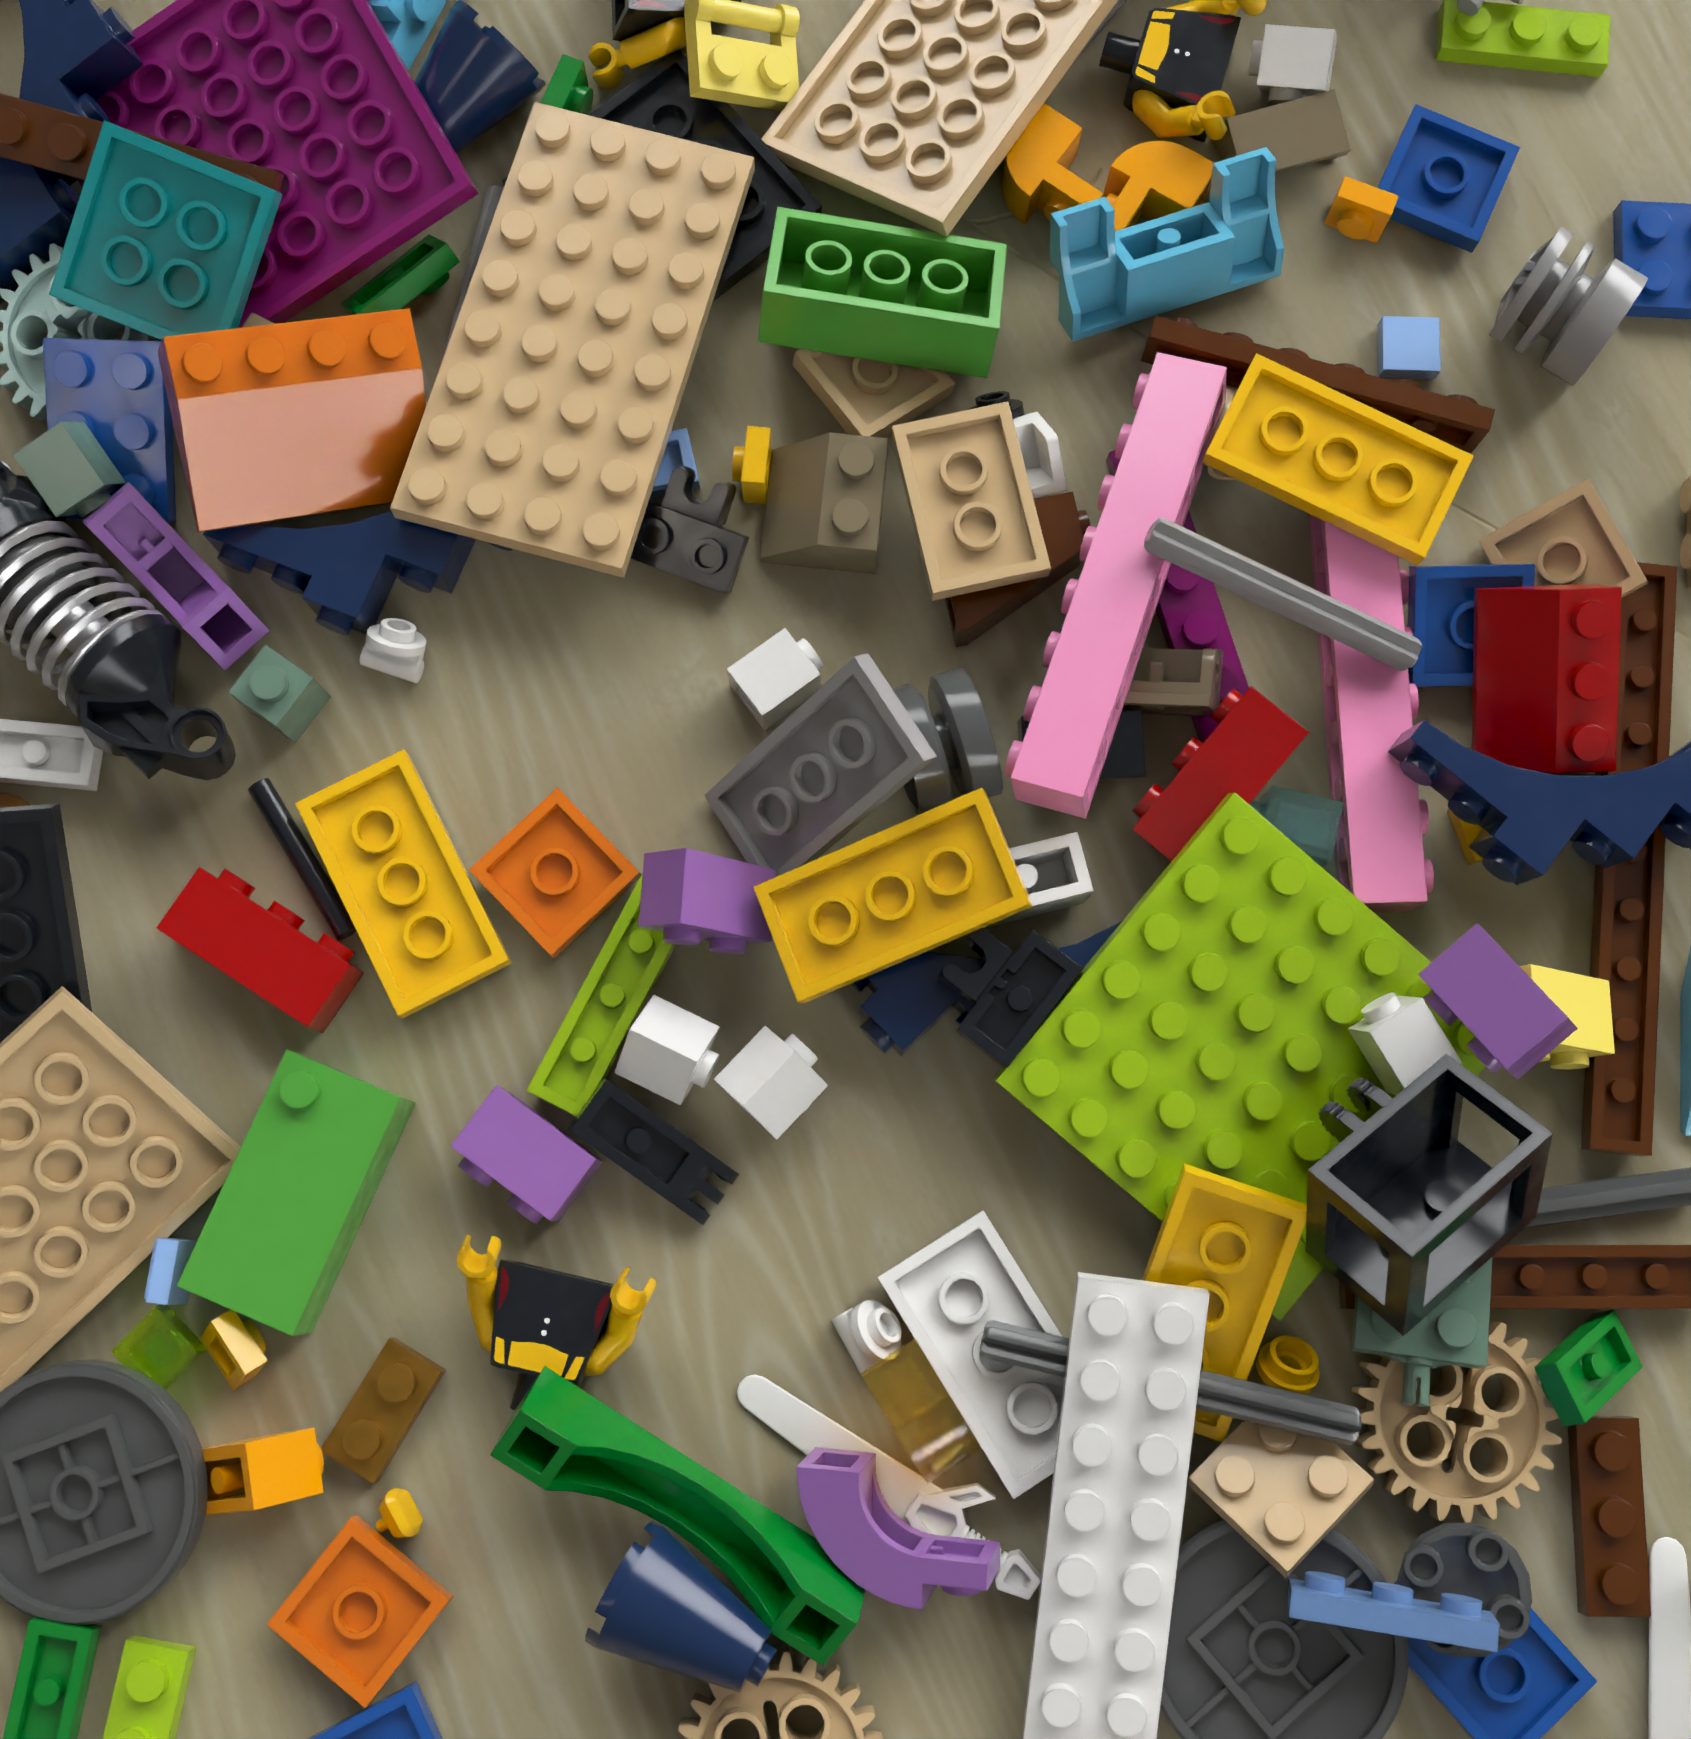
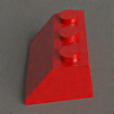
M1601 584L1474 588L1472 750L1510 766L1542 773L1616 771L1622 587Z

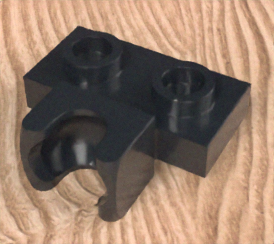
M678 465L671 474L662 505L649 500L631 559L723 593H731L749 537L722 527V525L726 524L735 497L736 485L731 482L715 484L708 500L703 503L695 497L693 492L696 478L694 469Z
M981 928L971 932L969 946L981 957L983 968L974 973H967L954 964H947L941 970L938 979L969 1005L974 1006L959 1025L956 1032L1000 1066L1008 1068L1082 971L1083 967L1034 930L1016 953L1013 954V950Z

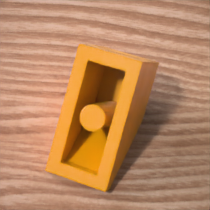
M315 1427L202 1448L208 1477L206 1515L253 1511L324 1493L321 1477L324 1469V1457L316 1441Z

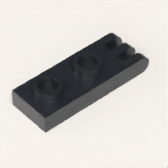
M603 1078L567 1128L702 1225L706 1223L711 1215L704 1207L691 1201L696 1193L699 1191L717 1205L725 1196V1194L706 1182L711 1172L714 1171L717 1177L730 1184H733L739 1176L729 1166L606 1078Z

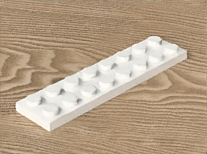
M1077 1272L1022 1739L1157 1738L1210 1294L1207 1289Z

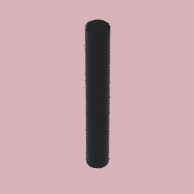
M265 778L252 784L248 789L251 797L336 939L343 940L353 935L357 931L338 892L270 779Z

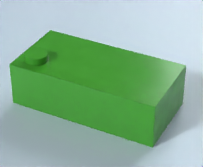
M777 207L762 295L758 342L987 378L1000 328L1007 244L948 235L946 237L937 232Z
M286 1049L176 1286L288 1335L297 1336L312 1333L416 1102Z

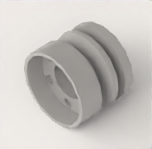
M1561 226L1554 237L1533 252L1500 301L1496 321L1489 336L1501 342L1516 320L1521 322L1528 328L1513 350L1522 354L1540 335L1550 340V343L1542 358L1540 367L1569 385L1574 386L1621 323L1644 288L1648 277L1615 258L1594 279L1591 278L1584 271L1595 246L1587 241L1573 262L1568 264L1560 259L1559 256L1574 233Z

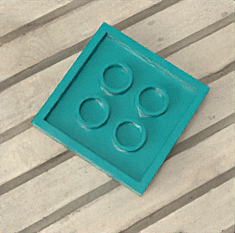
M104 120L49 295L160 340L165 336L238 328L283 194Z

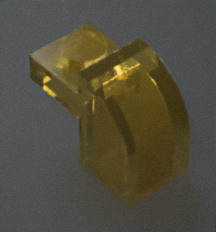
M915 1339L910 1340L860 1372L895 1430L897 1437L927 1484L982 1449Z

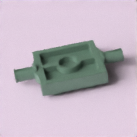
M1492 1258L1404 1336L1355 1295L1351 1351L1383 1355L1400 1365H1404L1401 1404L1408 1406L1415 1404V1407H1430L1431 1369L1447 1365L1475 1369L1487 1367Z

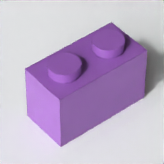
M689 848L644 853L638 927L664 932L663 941L666 943L698 945L701 940L709 941V951L724 954L746 953V944L771 942L772 935L753 887L775 878L776 870Z
M1478 923L1418 974L1432 989L1423 999L1449 1026L1458 1019L1464 1023L1476 1036L1466 1045L1493 1074L1503 1066L1518 1080L1578 1029L1569 1017Z
M498 1085L494 1087L451 1144L453 1149L464 1156L458 1164L464 1172L486 1187L495 1179L513 1193L507 1203L535 1224H538L543 1216L550 1221L559 1222L603 1163L593 1153L508 1090Z

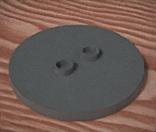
M75 1360L62 1362L34 1371L6 1387L0 1392V1597L14 1608L29 1616L72 1625L97 1624L118 1618L155 1597L172 1582L187 1563L199 1539L206 1515L208 1500L206 1462L204 1461L202 1446L197 1433L186 1413L178 1402L154 1380L132 1368L109 1361Z
M1223 1518L1199 1529L1179 1546L1160 1708L1168 1722L1182 1739H1382L1398 1713L1405 1692L1409 1665L1407 1637L1290 1618L1287 1609L1289 1578L1304 1581L1306 1571L1338 1575L1346 1579V1588L1372 1592L1374 1582L1387 1583L1372 1560L1354 1542L1333 1528L1287 1578L1273 1567Z

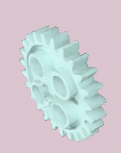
M54 243L50 244L49 262L32 253L29 255L32 273L27 275L16 269L12 271V275L19 285L15 292L0 288L1 297L9 303L7 310H0V322L3 323V330L0 331V346L3 347V351L0 352V368L7 371L0 379V385L16 392L12 401L16 405L30 410V416L47 423L44 352L43 345L40 347L44 334L48 331L47 338L116 340L119 330L125 326L49 295L63 248ZM125 326L124 335L121 339L130 341H162L128 326Z

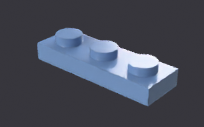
M1306 1571L1304 1581L1289 1578L1287 1609L1290 1618L1498 1652L1500 1624L1491 1611L1482 1610L1483 1601L1452 1593H1442L1440 1603L1413 1599V1589L1385 1582H1374L1372 1592L1346 1588L1345 1578L1317 1571Z

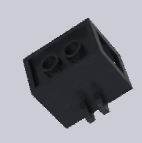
M1448 1054L1440 1058L1394 1098L1390 1097L1378 1086L1375 1087L1367 1079L1364 1080L1362 1077L1356 1079L1348 1086L1347 1095L1355 1105L1354 1107L1363 1112L1368 1120L1363 1122L1338 1102L1332 1101L1327 1103L1319 1110V1119L1322 1121V1125L1325 1126L1326 1131L1335 1136L1340 1143L1308 1169L1305 1251L1402 1336L1407 1334L1537 1217L1553 1135L1552 1132ZM1463 1097L1519 1139L1518 1146L1493 1168L1458 1141Z

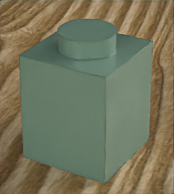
M60 422L13 454L55 517L80 515L84 520L108 500L112 492L126 484L85 422Z
M266 644L228 691L249 712L293 743L298 741L331 698L312 676Z

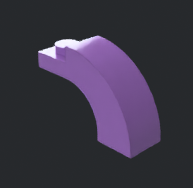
M129 482L83 520V523L133 573L224 670L270 631Z
M815 1447L797 1466L800 1500L814 1536L832 1562L846 1576L865 1590L889 1602L920 1610L923 1609L937 1585L942 1586L944 1592L957 1596H969L977 1594L981 1590H988L1000 1568V1542L928 1534L905 1523L892 1511L881 1493L876 1475V1453Z

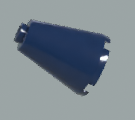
M458 0L450 8L414 81L455 153H458L526 103L546 85L544 80L537 77L539 72L523 54L493 25L491 28L487 26L481 28L474 21L479 13L461 0Z
M655 1521L649 1522L644 1530L652 1537L646 1548L633 1542L595 1610L596 1613L606 1618L600 1633L588 1627L585 1642L600 1650L736 1692L742 1690L746 1681L758 1687L777 1651L776 1648L767 1644L772 1630L665 1527Z

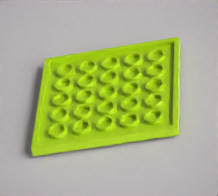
M1228 793L1085 965L1008 1068L1001 1067L992 1079L1161 1222H1163L1183 1164L1307 1204L1308 1169L1340 1143L1322 1125V1121L1319 1119V1110L1329 1102H1338L1347 1111L1352 1112L1365 1122L1368 1118L1358 1108L1354 1107L1355 1105L1347 1095L1348 1086L1356 1079L1362 1077L1387 1093L1348 1028L1364 1018L1361 1010L1367 1004L1385 994L1395 993L1396 996L1423 998L1432 989L1418 974L1432 962L1237 793ZM1425 1001L1462 1061L1461 1065L1478 1076L1486 1066L1466 1045L1476 1036L1460 1019L1449 1026ZM1387 1093L1392 1098L1396 1096V1094ZM1306 1223L1271 1314L1279 1321L1283 1319L1324 1268L1305 1251Z

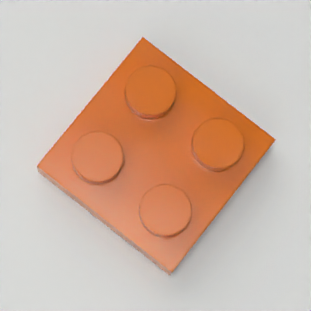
M558 787L469 869L553 959L641 877V873Z
M356 1514L348 1520L266 1625L360 1705L366 1708L454 1596Z

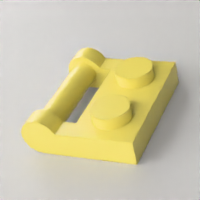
M685 0L684 18L690 97L782 112L799 89L796 36L800 25L798 9L784 4H777L774 8H768L731 0ZM711 22L770 32V44L712 34Z

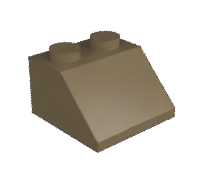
M829 432L773 449L760 563L876 574L889 438Z

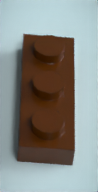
M1592 1416L1584 1424L1568 1426L1578 1612L1587 1617H1651L1639 1418L1631 1416Z

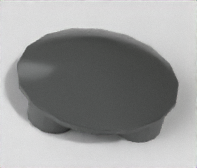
M1471 1522L1443 1523L1422 1533L1404 1553L1397 1581L1398 1585L1414 1590L1413 1599L1440 1603L1442 1593H1452L1483 1601L1482 1610L1491 1611L1500 1624L1498 1650L1509 1646L1514 1639L1523 1636L1528 1630L1530 1623L1529 1611L1532 1604L1530 1575L1517 1550L1495 1531ZM1425 1640L1434 1651L1441 1654H1451L1457 1657H1485L1494 1653L1487 1650Z

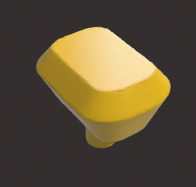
M401 1488L389 1490L379 1505L382 1518L376 1521V1529L381 1533L389 1529L395 1538L415 1536L421 1530L423 1518L414 1500L407 1490Z

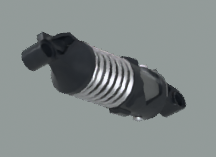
M0 461V642L6 646L11 645L12 655L21 661L26 660L27 670L36 675H42L43 685L51 690H58L59 700L78 718L81 727L94 747L114 756L126 757L148 779L153 777L162 768L202 780L217 779L226 774L234 764L236 753L233 741L221 717L214 711L206 708L196 707L190 709L175 707L173 688L181 650V631L158 610H155V607L145 598H140L139 592L129 583H125L124 577L115 569L109 568L108 562L99 554H95L89 544L83 539H79L78 534L67 524L65 516L55 517L28 476L15 475L8 464ZM95 577L101 578L99 585H96ZM108 592H116L115 600L105 602ZM124 607H131L130 613L121 616ZM6 630H13L12 634L10 635ZM57 638L55 642L39 649L43 640ZM29 644L27 650L21 647V645ZM65 647L73 653L68 658L55 663ZM45 658L43 665L37 662V659ZM62 672L59 677V680L54 678L52 675ZM210 736L217 738L214 745L206 751H189L192 743L200 737Z

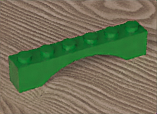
M544 1366L515 1408L490 1456L545 1491L577 1492L605 1498L635 1509L669 1527L698 1548L729 1577L751 1604L758 1617L772 1630L771 1634L824 1666L858 1624L865 1589L846 1576L832 1562L815 1537Z

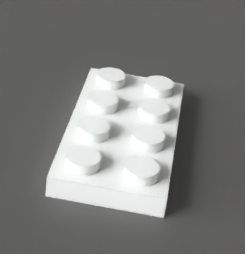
M981 1211L877 1278L1009 1494L1015 1499L1054 1472L1065 1377L984 1358L980 1353L983 1330L988 1321L994 1320L1061 1337L1062 1335L984 1211Z

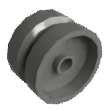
M958 667L931 676L928 687L930 710L922 694L912 685L905 684L892 689L937 755V758L904 785L916 815L953 800L954 793L951 776L962 795L979 788L985 790L988 798L1002 793V771L991 728L975 686L965 669Z

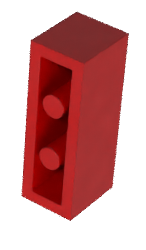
M1252 686L1244 695L1233 689L1210 716L1219 724L1204 743L1194 736L1171 763L1180 772L1166 789H1162L1155 783L1132 810L1141 818L1132 829L1171 861L1228 793L1235 792L1250 804L1310 733Z
M199 867L156 928L306 1027L323 1034L364 974V972L348 963L355 952L326 933H323L318 942L314 941L299 931L305 920L275 900L268 910L249 898L256 888L224 868L217 878Z

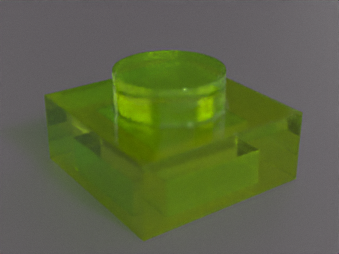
M161 1304L155 1306L111 1352L124 1366L141 1372L167 1390L207 1347L168 1305Z

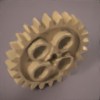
M1492 1321L1489 1324L1486 1368H1469L1463 1375L1460 1366L1447 1365L1440 1367L1442 1379L1439 1386L1434 1391L1429 1392L1430 1407H1415V1404L1412 1406L1401 1404L1404 1365H1400L1383 1355H1380L1382 1360L1379 1365L1370 1362H1360L1359 1367L1372 1380L1370 1386H1352L1351 1392L1367 1400L1366 1408L1360 1409L1359 1412L1361 1423L1368 1424L1369 1431L1360 1435L1355 1445L1363 1449L1376 1450L1377 1453L1369 1460L1365 1467L1368 1471L1375 1474L1390 1471L1383 1489L1392 1495H1396L1407 1488L1404 1505L1418 1512L1428 1500L1429 1515L1431 1517L1444 1521L1452 1506L1456 1520L1471 1522L1475 1505L1482 1516L1494 1520L1497 1519L1496 1499H1499L1509 1507L1518 1509L1521 1507L1515 1490L1517 1486L1520 1485L1535 1492L1541 1489L1537 1480L1530 1473L1534 1466L1553 1470L1555 1465L1541 1451L1543 1444H1562V1438L1546 1430V1422L1559 1419L1554 1408L1545 1406L1543 1398L1546 1396L1543 1392L1541 1381H1537L1535 1378L1537 1372L1534 1367L1542 1359L1532 1357L1523 1360L1521 1358L1529 1342L1526 1338L1513 1337L1503 1343L1507 1327L1503 1322ZM1496 1374L1503 1385V1396L1496 1406L1489 1408L1482 1398V1386L1490 1375ZM1448 1407L1465 1410L1463 1423L1452 1422L1446 1419ZM1419 1422H1423L1430 1432V1443L1422 1454L1413 1456L1407 1446V1434L1411 1427ZM1485 1437L1491 1446L1492 1458L1484 1469L1476 1471L1470 1462V1451L1472 1445L1477 1440ZM1449 1453L1451 1468L1449 1471L1444 1472L1442 1470V1462Z
M790 1646L784 1647L779 1664H770L758 1687L746 1681L742 1690L736 1692L709 1683L714 1695L712 1699L703 1694L694 1693L690 1705L701 1719L682 1718L678 1731L688 1739H726L724 1727L734 1719H746L757 1727L760 1735L759 1739H771L763 1705L766 1701H773L777 1709L780 1739H883L882 1732L864 1731L863 1729L876 1717L874 1706L867 1705L856 1709L853 1706L861 1693L860 1684L854 1682L840 1690L837 1684L841 1671L840 1665L837 1663L831 1666L823 1676L816 1673L817 1662L808 1656L802 1667L793 1665ZM810 1705L822 1714L824 1721L817 1731L810 1734H801L794 1731L787 1720L788 1714L795 1707Z

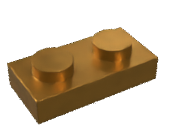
M395 1337L389 1338L323 1444L322 1452L373 1484L378 1482L446 1369Z

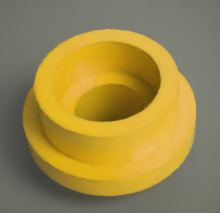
M1282 1335L1274 1338L1261 1348L1256 1358V1369L1259 1376L1271 1387L1308 1395L1314 1390L1320 1377L1319 1359L1315 1350L1307 1342L1294 1336Z

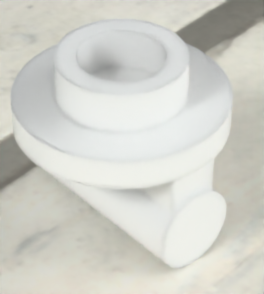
M398 618L383 619L381 624L370 626L367 629L366 643L360 655V665L418 683L424 670L423 656L427 640L421 633L416 631L417 627L409 621Z
M866 1300L858 1304L854 1309L852 1307L831 1319L861 1376L892 1360L900 1352L902 1334L900 1322L890 1309L875 1300Z

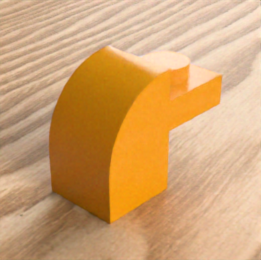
M1043 103L1004 157L1001 177L1003 197L1010 211L1023 224H1026L1037 208L1042 210L1050 221L1051 213L1103 197L1101 191L1068 170L1076 159L1083 128Z
M1169 141L1144 142L1124 151L1110 167L1103 194L1115 210L1114 230L1118 231L1137 225L1141 217L1150 221L1203 204L1211 188L1214 162L1183 145Z

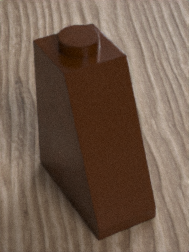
M1073 491L1034 499L1051 565L1049 576L945 598L955 647L968 645L1079 567L1081 562V544L1086 529L1091 525L1086 510L1077 511Z

